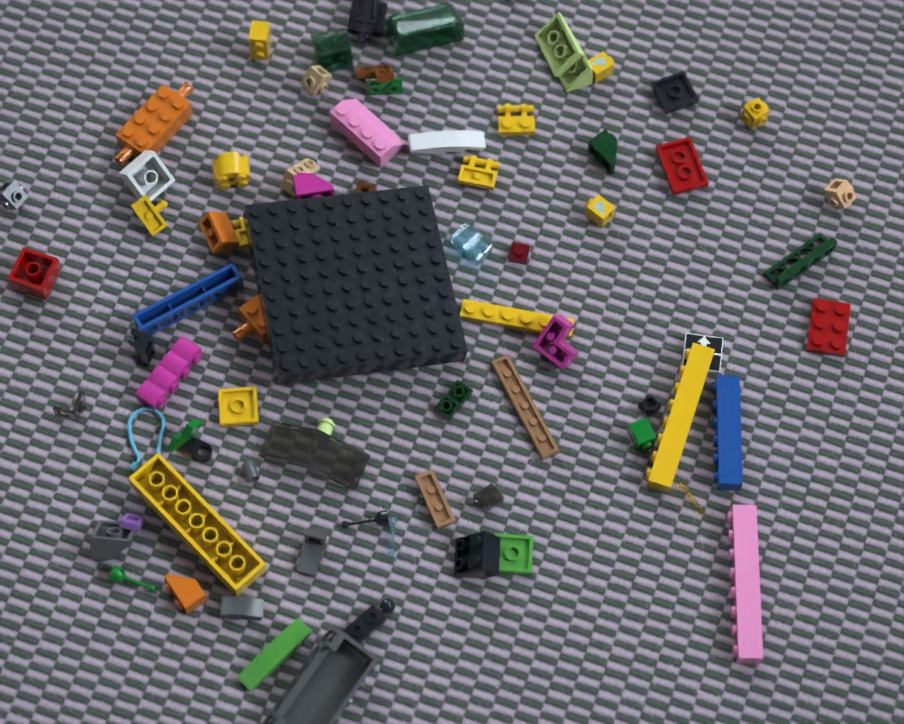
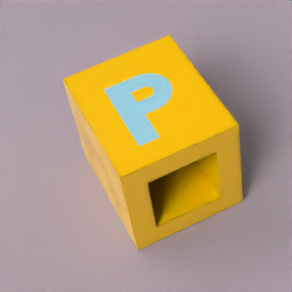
M604 51L588 60L593 68L592 80L594 83L613 74L614 61Z
M599 194L594 199H589L585 205V215L601 228L614 216L615 207Z

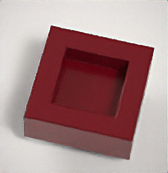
M512 242L508 262L527 265L530 245Z

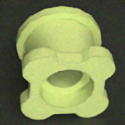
M329 418L319 419L317 421V429L312 431L314 439L332 443L333 439L330 436L332 431L336 429V425Z

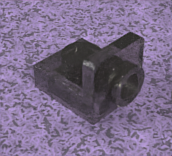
M492 483L480 492L475 491L473 494L474 505L478 510L482 509L485 514L504 500L503 495Z

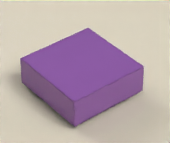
M126 513L120 521V527L139 532L144 525L145 517Z

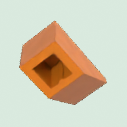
M169 574L164 576L166 581L164 587L169 594L173 593L177 599L174 601L180 611L184 609L188 614L207 602L206 594L195 579Z

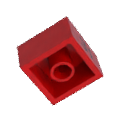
M23 247L8 277L11 289L47 300L61 270L59 260L56 257Z

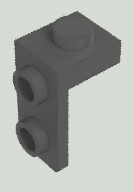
M312 527V529L306 528L304 534L305 544L297 566V572L316 576L327 537L326 532L322 529Z

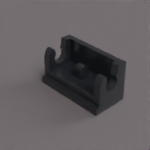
M132 328L130 333L133 335L134 342L128 340V343L139 352V356L132 354V357L135 361L143 363L145 367H148L156 352L152 335Z

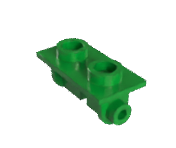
M396 76L394 77L395 81L376 82L375 78L366 79V95L403 94L402 78Z

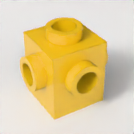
M759 97L753 101H748L743 106L741 118L751 130L767 122L770 110L767 104L762 102Z

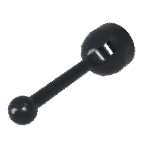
M382 510L376 514L375 518L351 522L343 521L341 525L343 528H348L352 525L376 522L380 526H389L390 523L388 511Z

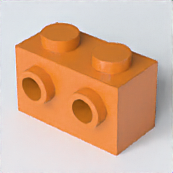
M208 212L199 222L212 253L230 254L240 243L226 212Z

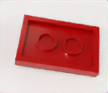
M691 137L656 146V153L673 196L708 187L709 182Z
M813 298L807 352L844 358L850 303Z

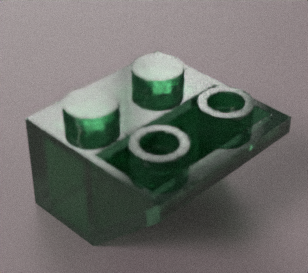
M346 28L310 35L317 65H320L328 73L354 68L349 33Z

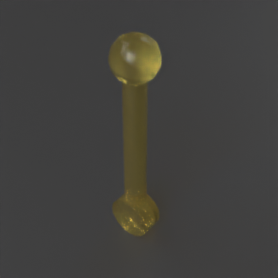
M681 480L678 484L679 488L686 492L698 508V513L703 515L706 512L705 508L700 506L686 487V482Z

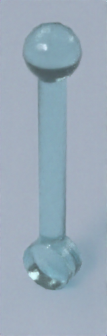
M391 517L389 520L391 524V541L388 555L390 557L396 554L394 550L395 525L398 522L396 517Z

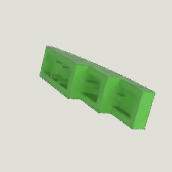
M297 618L267 645L237 678L250 691H254L282 662H286L312 634V631L300 618Z

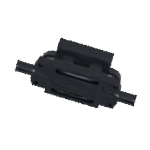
M352 0L347 32L357 34L358 44L361 45L362 41V45H364L365 42L371 40L372 36L383 37L388 3L380 2V0Z

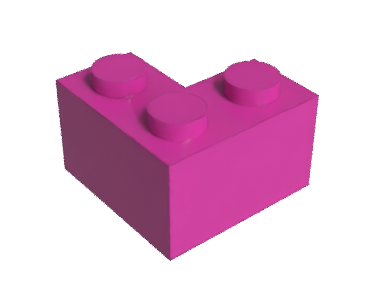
M561 314L553 315L533 344V347L560 368H568L579 353L578 350L564 341L575 325Z

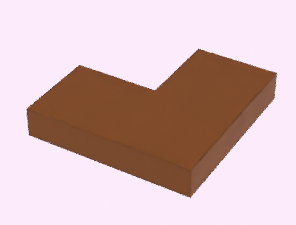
M391 64L356 67L357 79L375 77L376 82L395 81Z

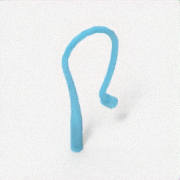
M151 407L137 409L127 422L129 441L137 457V461H134L129 466L132 472H135L140 467L139 464L141 462V456L135 446L131 429L132 420L138 413L152 411L160 417L161 429L156 454L158 452L161 454L165 418L157 409L154 410Z

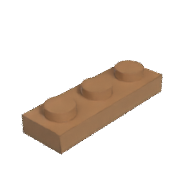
M433 469L416 475L415 481L437 530L456 523Z

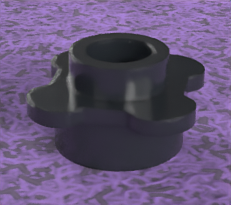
M647 395L643 402H639L638 408L643 410L647 417H652L656 410L661 409V404L653 396Z

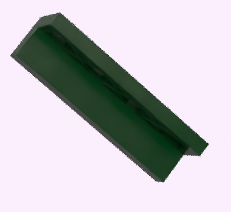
M820 232L766 270L764 275L777 290H780L832 253L838 242L834 237L828 240ZM820 239L823 244L818 248H814V243ZM802 251L811 252L805 257L800 258V253ZM788 261L796 262L791 267L786 268V263ZM774 271L782 272L776 279L771 275Z

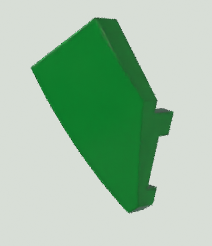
M195 419L186 424L183 433L179 432L172 437L167 450L173 452L195 436L202 422Z

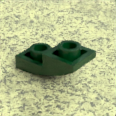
M457 379L448 393H445L434 410L451 420L471 396L473 390Z

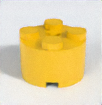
M227 152L219 154L216 160L212 158L213 180L219 186V189L226 190L230 186L235 185L239 188L248 186V182L251 180L248 155L244 154L243 157L239 156V152Z

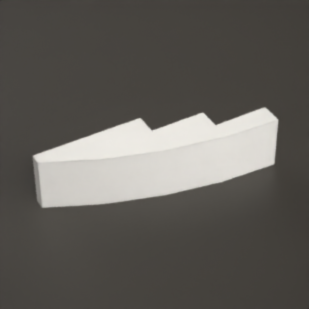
M435 131L409 134L408 136L410 152L445 155L446 152L464 153L466 150L483 151L486 148L482 131Z

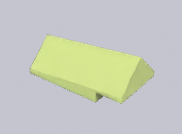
M558 12L534 36L554 76L559 77L565 90L570 92L592 84L593 68L563 16Z

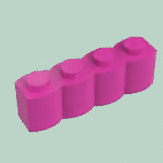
M181 336L172 349L164 356L160 364L152 371L148 379L139 387L136 392L137 400L154 410L163 408L167 402V397L178 389V383L188 377L191 371L190 368L200 362L202 358L201 348Z

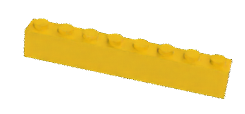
M693 342L691 349L687 348L684 359L687 362L686 365H681L678 375L682 378L680 382L675 384L673 393H676L675 399H670L667 409L671 412L669 417L665 416L662 427L665 428L664 433H659L656 442L659 445L658 451H653L651 462H654L652 469L648 468L645 479L648 480L647 487L668 494L670 492L715 351L713 348Z

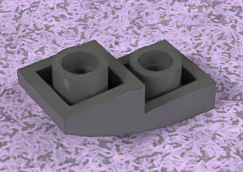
M222 596L219 616L236 620L244 617L261 621L263 618L264 599Z

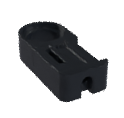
M193 437L180 447V449L190 453L192 458L200 462H207L213 456L212 447L196 437ZM202 448L209 450V454L205 457L198 454V451Z

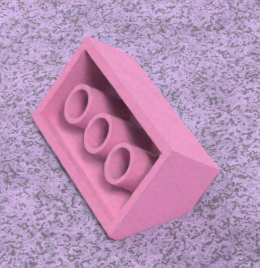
M357 99L342 100L329 111L330 123L380 168L407 146L406 142Z

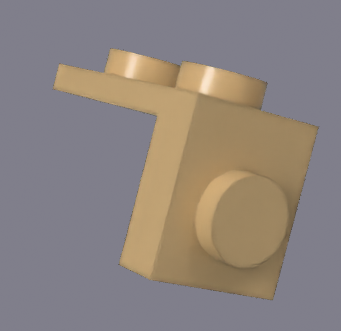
M306 158L286 170L280 187L295 197L293 175L302 172L315 174L320 171L321 167L313 160Z

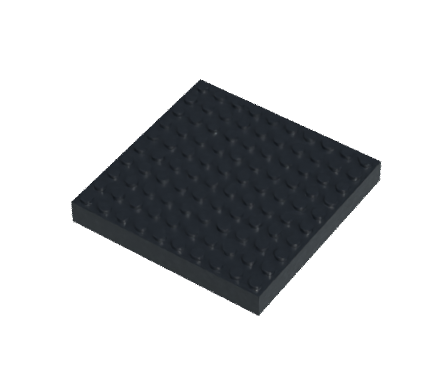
M428 185L244 205L243 220L276 385L465 360L468 350Z

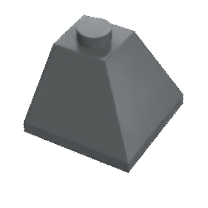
M99 520L90 537V559H96L99 562L110 561L131 544L136 531L121 528L120 522Z

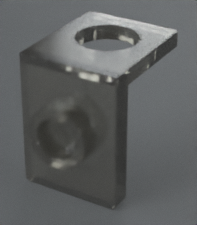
M79 391L72 411L54 406L55 416L78 422L80 414L84 413L86 408L84 391Z

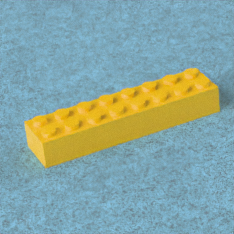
M159 452L128 478L130 486L235 596L241 594L266 571V563Z

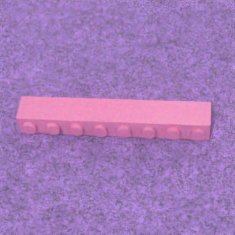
M732 505L731 511L727 512V522L731 523V530H728V542H731L732 549H729V561H732L729 578L733 580V587H730V598L734 599V606H731V618H734L735 623L731 629L732 637H735V645L732 646V656L736 657V664H761L763 660L757 505Z

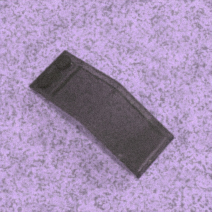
M277 421L271 423L258 456L274 464L281 462L306 467L353 491L357 489L370 457L369 454L321 430Z

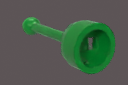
M114 565L109 576V580L119 583L126 580L149 589L151 593H155L157 590L155 585L150 586L127 577L124 569Z

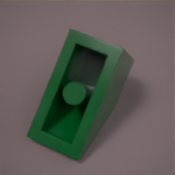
M605 129L589 140L587 150L612 175L616 165L617 139Z

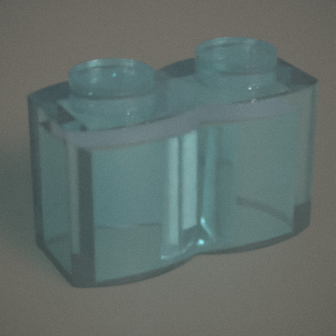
M464 223L450 237L449 244L476 266L493 249L492 241L487 236L480 235L476 227Z

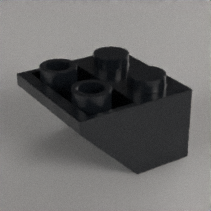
M481 531L456 538L453 576L478 579L498 576L501 537L487 531Z

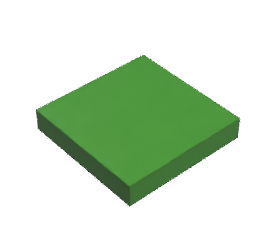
M494 533V535L501 537L499 574L531 576L534 536Z

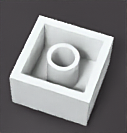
M145 150L118 173L137 199L147 195L150 201L175 181L157 154L150 150Z

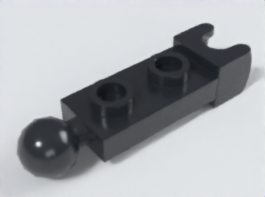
M385 598L380 602L379 609L374 605L370 606L341 631L359 644L362 643L387 621L384 614H390L395 610L394 601Z

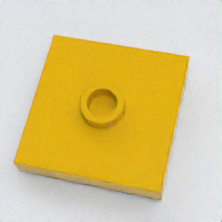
M257 386L218 389L220 428L259 425Z

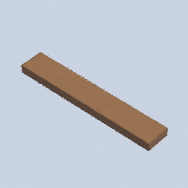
M507 354L491 361L490 364L541 460L558 454L560 450L509 355Z

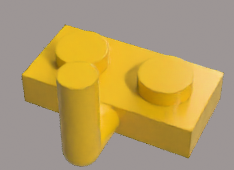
M143 195L130 205L151 236H154L168 226L159 214L168 206L166 201L159 199L154 207L147 195Z

